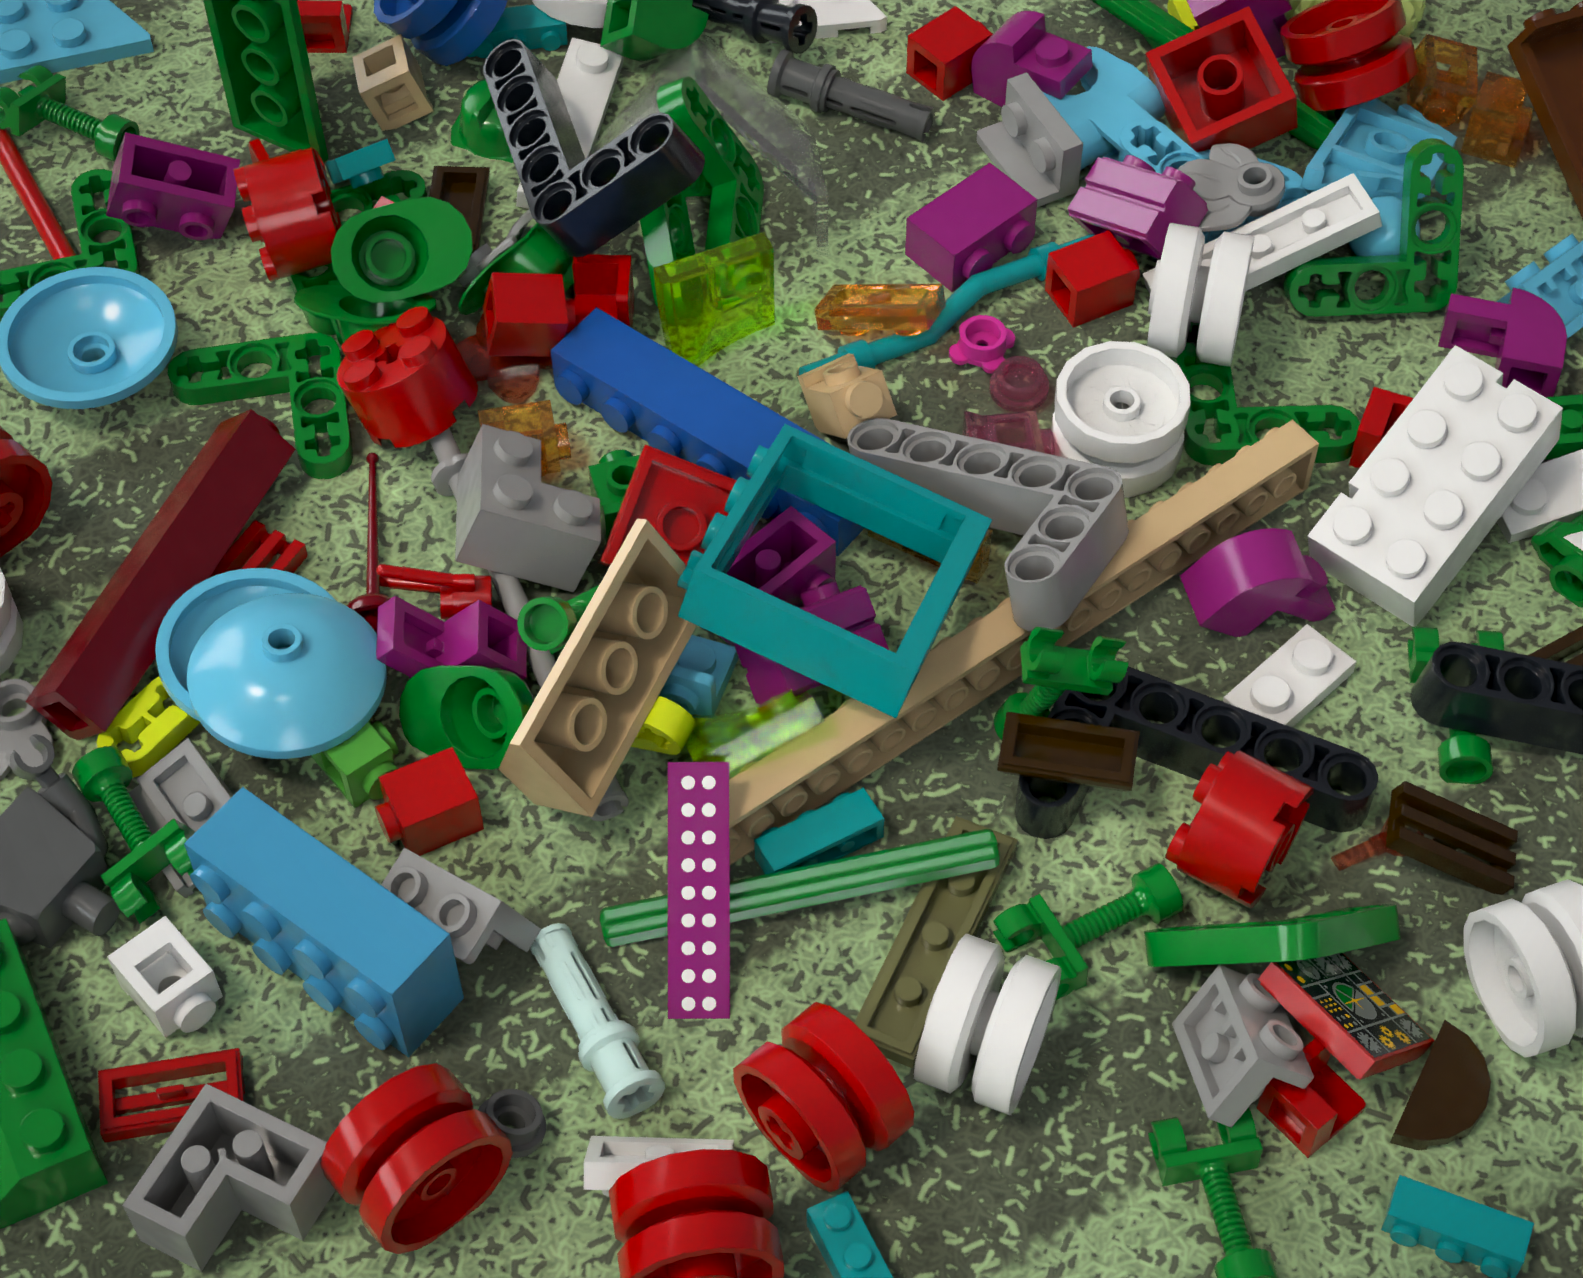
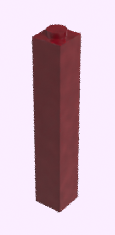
M249 409L218 425L25 701L68 737L81 740L106 732L155 659L158 630L168 610L186 591L211 576L296 450L280 435L278 428L273 422Z

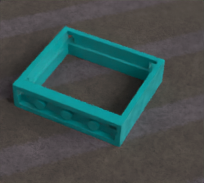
M784 424L769 449L761 445L758 446L746 473V476L751 479L748 480L741 476L737 479L724 508V512L729 514L725 516L717 512L713 517L701 544V548L706 550L704 554L696 550L691 552L687 566L677 583L678 587L687 590L678 617L897 718L970 571L993 519ZM778 488L941 563L896 653L727 575V572Z

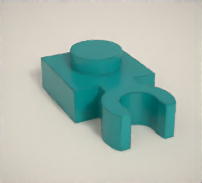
M384 139L324 164L333 184L349 179L352 189L383 178L384 174L380 166L396 159L388 139Z

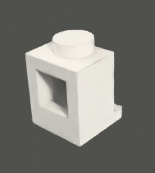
M166 916L107 956L120 987L134 1000L165 1038L179 1028L185 1033H190L204 1026L215 1013V1002L223 997L214 971Z

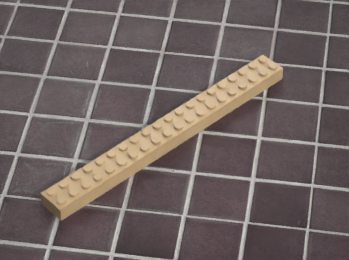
M1292 419L1280 428L1274 427L1269 430L1263 439L1252 446L1246 445L1242 447L1233 458L1224 464L1218 463L1214 465L1205 476L1194 483H1186L1179 489L1177 494L1166 501L1156 502L1141 517L1136 520H1128L1129 533L1122 546L1070 617L1061 626L1055 628L1064 632L1055 645L1065 647L1199 560L1220 543L1236 536L1308 489L1319 443ZM1010 597L1004 599L997 609L986 616H979L973 619L964 630L953 637L943 638L934 649L929 651L897 718L850 698L842 703L837 711L824 719L813 721L803 733L792 740L780 742L770 754L759 761L747 763L737 775L729 779L730 865L753 851L754 839L759 838L767 829L782 827L796 820L803 812L816 810L1021 676L1020 646L1024 641H1028L1031 631L1020 628L1014 622Z

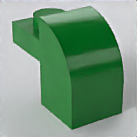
M607 0L600 47L631 60H651L694 43L704 31L709 14L692 7L693 0Z

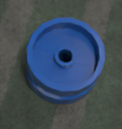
M374 0V13L381 24L396 35L401 34L403 38L410 39L415 49L435 64L448 66L463 60L482 44L499 21L508 0Z

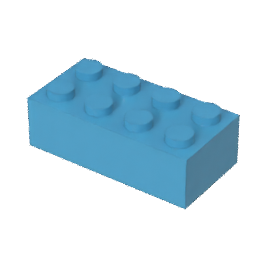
M244 787L233 795L184 843L194 870L190 874V878L203 895L206 903L203 913L213 927L228 938H233L239 932L254 943L252 949L256 956L273 972L282 975L287 969L304 980L302 984L304 990L323 1009L333 1012L339 1006L355 1018L354 1025L358 1032L376 1048L385 1050L391 1044L409 1058L464 999L451 937L448 932Z

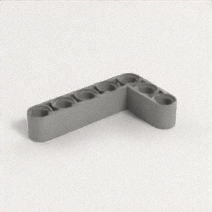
M884 418L863 421L853 427L847 436L850 454L993 519L989 526L990 528L1024 535L1007 557L1004 566L1014 622L1020 628L1027 631H1032L1035 627L1055 629L1061 626L1076 609L1128 536L1129 528L1122 478L1116 470L1109 467Z

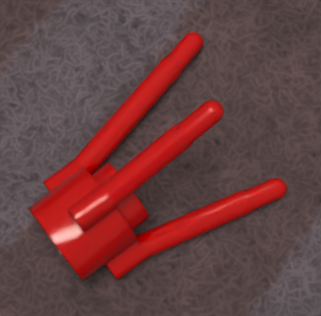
M380 564L376 568V572L379 575V584L382 587L440 593L441 619L451 618L477 600L492 606L491 575L451 574Z

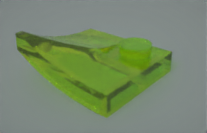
M765 232L654 267L657 303L666 348L698 367L717 352L737 340L775 325L774 247Z
M789 689L770 698L761 705L749 709L718 715L692 716L695 719L696 726L689 736L686 746L693 762H729V772L825 720L814 699L807 691L795 695L792 689Z

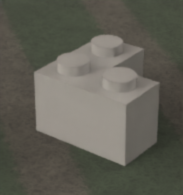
M482 424L458 474L455 561L574 592L601 543L600 499L575 490H567L542 483L541 440L524 436L519 432L506 431Z
M205 1084L122 1206L141 1242L201 1272L241 1211L303 1241L335 1192L334 1187L324 1176L320 1164L327 1142L217 1088Z

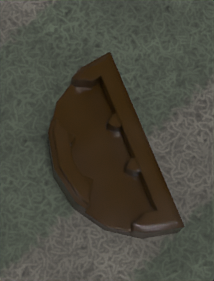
M1446 1020L1442 1024L1390 1141L1392 1144L1414 1150H1427L1428 1146L1445 1145L1457 1138L1461 1140L1469 1135L1483 1116L1487 1107L1491 1080L1485 1057L1466 1033Z

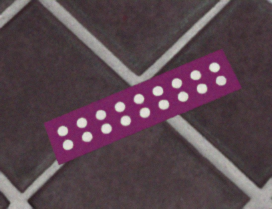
M668 762V1019H730L729 762Z

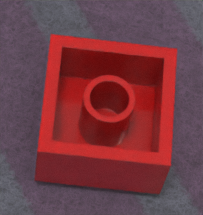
M1249 6L1145 53L1149 79L1156 85L1165 107L1164 114L1173 132L1196 152L1210 150L1216 144L1227 143L1239 144L1251 149L1298 128L1297 97Z

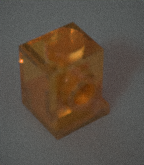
M1426 34L1415 49L1419 62V72L1407 82V104L1422 113L1425 119L1443 128L1453 123L1459 124L1478 99L1477 47ZM1437 62L1451 65L1448 71L1438 69Z
M1487 71L1472 108L1461 153L1515 168L1528 136L1529 126L1534 114V108L1525 106L1528 94L1521 80Z
M550 400L478 410L480 428L482 424L506 431L519 432L524 436L541 440V478L546 474L561 472L559 460L571 459L566 422L554 424Z

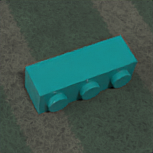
M535 5L506 7L493 31L468 57L478 56L480 58H487L491 51L499 44L511 39L521 40L528 49L544 48L545 50L553 51L561 45H568L567 26L565 22L548 16Z
M864 787L853 793L846 792L837 796L828 805L817 810L803 812L796 820L782 827H772L764 831L759 838L754 839L755 859L764 874L837 860L883 838L884 817Z
M1399 1175L1381 1230L1390 1233L1391 1239L1400 1245L1414 1247L1420 1244L1434 1249L1435 1254L1444 1261L1460 1263L1464 1260L1480 1266V1271L1488 1277L1516 1278L1525 1260L1534 1223Z
M848 1191L807 1209V1227L833 1278H893Z

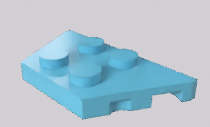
M0 0V84L21 80L22 78L17 76L35 65L43 66L51 73L154 52L150 34L110 0Z
M1375 98L1371 101L1346 108L1307 165L1300 187L1317 191L1354 173L1369 197L1395 196L1402 200L1404 163L1406 155L1412 146L1421 140L1434 138L1443 140L1454 148L1458 137L1440 125L1428 121L1422 113L1407 103L1399 105L1398 111H1395L1378 98ZM1437 153L1433 154L1430 164L1421 165L1420 169L1421 172L1430 178L1431 189L1435 184L1436 172L1443 170L1447 164L1437 156ZM1419 193L1417 199L1427 197V195Z

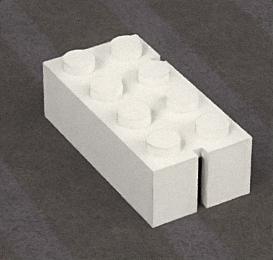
M1456 345L1349 481V497L1341 492L1308 534L1309 555L1321 565L1325 572L1413 627H1416L1425 617L1560 438L1563 407L1515 379L1506 389L1502 386L1503 372Z

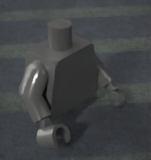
M34 734L30 737V741L34 748L43 756L42 765L38 767L26 765L15 750L10 755V767L13 773L25 780L36 779L41 788L36 792L27 786L0 816V920L7 919L20 947L32 941L47 948H52L73 923L95 936H102L115 924L120 914V909L113 897L102 891L106 884L101 875L108 870L104 858L109 847L96 811L65 772L57 774L51 767L55 757L54 747L51 742L44 736Z

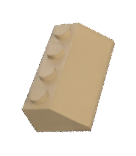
M636 519L511 740L500 764L499 770L536 805L593 817L697 626L678 617L687 590L678 587L677 583L686 565L646 519Z

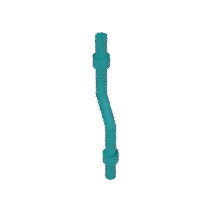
M1092 233L1060 245L1055 242H1048L1031 248L1026 257L971 275L922 324L869 343L860 339L840 346L837 354L801 366L799 368V375L848 353L854 354L858 366L875 369L877 364L931 346L984 295L1038 277L1040 281L1046 280L1048 253L1092 237L1095 234Z

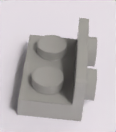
M1027 72L1007 79L1006 101L1001 109L1002 121L979 129L977 131V143L996 168L1038 199L1037 207L1077 193L1083 142Z
M406 848L402 850L381 884L448 932L451 937L455 957L466 964L474 963L484 945L497 950L503 940L527 953L541 931V928L503 901Z
M1219 964L1173 1021L1172 1026L1208 1119L1232 1128L1251 1103L1255 1102L1262 1095L1266 1085L1273 1077L1305 1089L1314 1079V1075L1302 1050L1304 1046L1301 1038L1293 1030L1284 1007L1260 985L1261 982L1258 978L1261 975L1256 973L1245 975Z

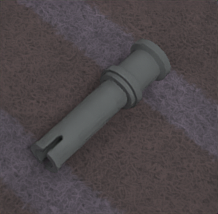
M782 49L776 57L768 80V96L779 98L781 95L810 104L811 111L821 113V111L827 112L828 109H832L886 129L903 133L922 142L926 137L924 133L929 132L935 116L934 107L918 102L915 103L883 90L851 81V79L842 77L836 66L825 64L823 67L804 62L794 58L793 52Z

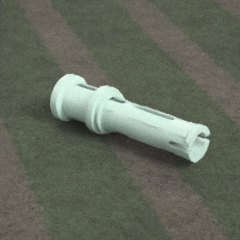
M562 923L544 927L537 935L530 950L545 972L550 986L578 1034L577 1036L580 1040L578 1046L579 1060L583 1068L595 1073L606 1094L603 1103L608 1115L613 1118L624 1119L648 1109L662 1096L665 1090V1083L658 1072L649 1070L637 1048L640 1042L638 1033L632 1025L624 1020H619L617 1015L614 1014L600 984L581 954L570 928Z

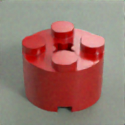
M314 148L299 149L233 169L243 201H251L252 205L242 208V214L252 242L260 240L265 243L266 247L260 248L259 252L270 282L332 264L331 247L336 232L342 224L338 212L335 213L330 197L332 192Z
M427 307L411 308L404 312L397 319L396 323H390L375 332L372 330L356 332L342 344L341 349L345 357L337 371V382L375 444L382 446L381 439H390L395 448H402L427 441L441 434L457 422L452 412L463 400H465L470 408L478 393L477 381L444 322L433 317Z
M1240 750L1235 754L1227 751L1218 766L1211 763L1203 773L1193 794V800L1202 805L1190 825L1182 823L1167 849L1165 858L1177 864L1178 871L1252 909L1267 889L1258 884L1264 871L1271 872L1276 864L1281 865L1287 856L1310 806L1305 800L1314 793V788Z

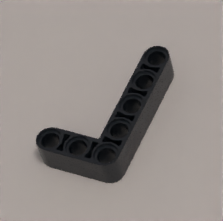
M517 39L506 40L494 48L486 58L483 67L484 76L532 217L570 256L584 257L594 252L688 188L702 173L705 165L704 154L669 114L662 112L651 114L585 159L556 78L524 43Z
M1448 642L1440 645L1435 650L1412 687L1410 695L1412 706L1417 714L1428 723L1440 727L1583 754V666L1463 642Z
M1129 666L1123 680L1118 684L1112 683L1113 690L1108 696L1065 690L1054 703L1047 717L1140 731L1136 757L1199 781L1211 763L1218 766L1227 751L1235 754L1240 750L1272 767L1284 768L1287 770L1284 773L1313 787L1314 793L1305 800L1310 806L1304 821L1330 831L1342 833L1353 831L1360 827L1368 816L1377 788L1378 773L1376 767L1369 758L1359 752ZM1089 698H1098L1102 701L1091 700ZM1151 720L1159 721V722H1162L1163 724L1151 723L1150 721H1151ZM1211 743L1223 745L1224 748L1215 747ZM1019 776L1015 805L1016 821L1024 832L1033 837L1041 839L1056 838L1066 833L1072 825L1090 786ZM1334 790L1345 791L1348 794H1350V796L1340 794ZM1043 796H1045V797L1053 798V799H1055L1056 801H1054V802H1045V801H1040V800L1037 799L1036 797H1043Z

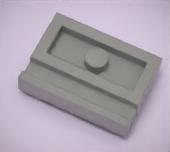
M189 738L136 780L139 785L129 792L153 834L173 818L196 832L233 796L202 750ZM171 863L162 870L176 892L184 898L195 893L193 889L196 886L187 872L181 876Z

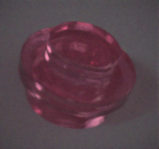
M1014 356L1001 362L990 378L989 392L993 401L1001 408L1012 412H1028L1040 407L1046 401L1049 392V380L1037 361L1025 356Z

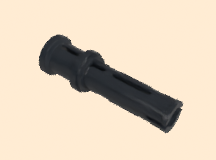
M693 0L692 7L709 14L708 20L711 22L744 30L745 34L753 42L766 43L773 41L783 44L786 50L792 51L795 54L805 52L813 43L817 32L818 22L815 9L806 4H796L792 7L779 3V0Z

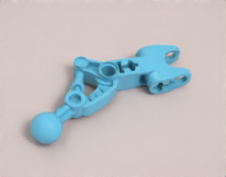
M1087 47L1092 50L1093 67L1080 79L1085 92L1077 95H1065L1062 99L1044 93L1083 142L1080 170L1096 161L1098 157L1103 158V156L1122 162L1126 155H1132L1148 163L1160 174H1162L1167 166L1178 169L1188 161L1209 159L1210 150L1196 152L1165 124L1158 121V119L1164 116L1165 107L1156 85L1134 65L1117 58L1101 48ZM1257 158L1259 162L1274 165L1284 175L1285 193L1275 210L1315 192V190L1300 187L1302 177L1297 172ZM1395 196L1374 197L1371 200L1380 212L1382 227L1350 241L1349 247L1356 257L1399 255L1402 200ZM1248 216L1242 224L1231 229L1203 232L1205 236L1204 244L1218 238L1224 231L1231 232L1262 216ZM1418 220L1415 229H1416V235H1417L1418 238L1420 239V230H1421V229H1420V223H1419V220Z

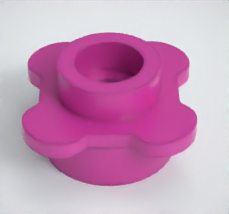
M988 315L973 316L960 324L959 341L949 348V357L957 365L968 363L982 367L986 373H998L1005 367L1004 355L1007 349L1014 346L1015 335L995 317Z

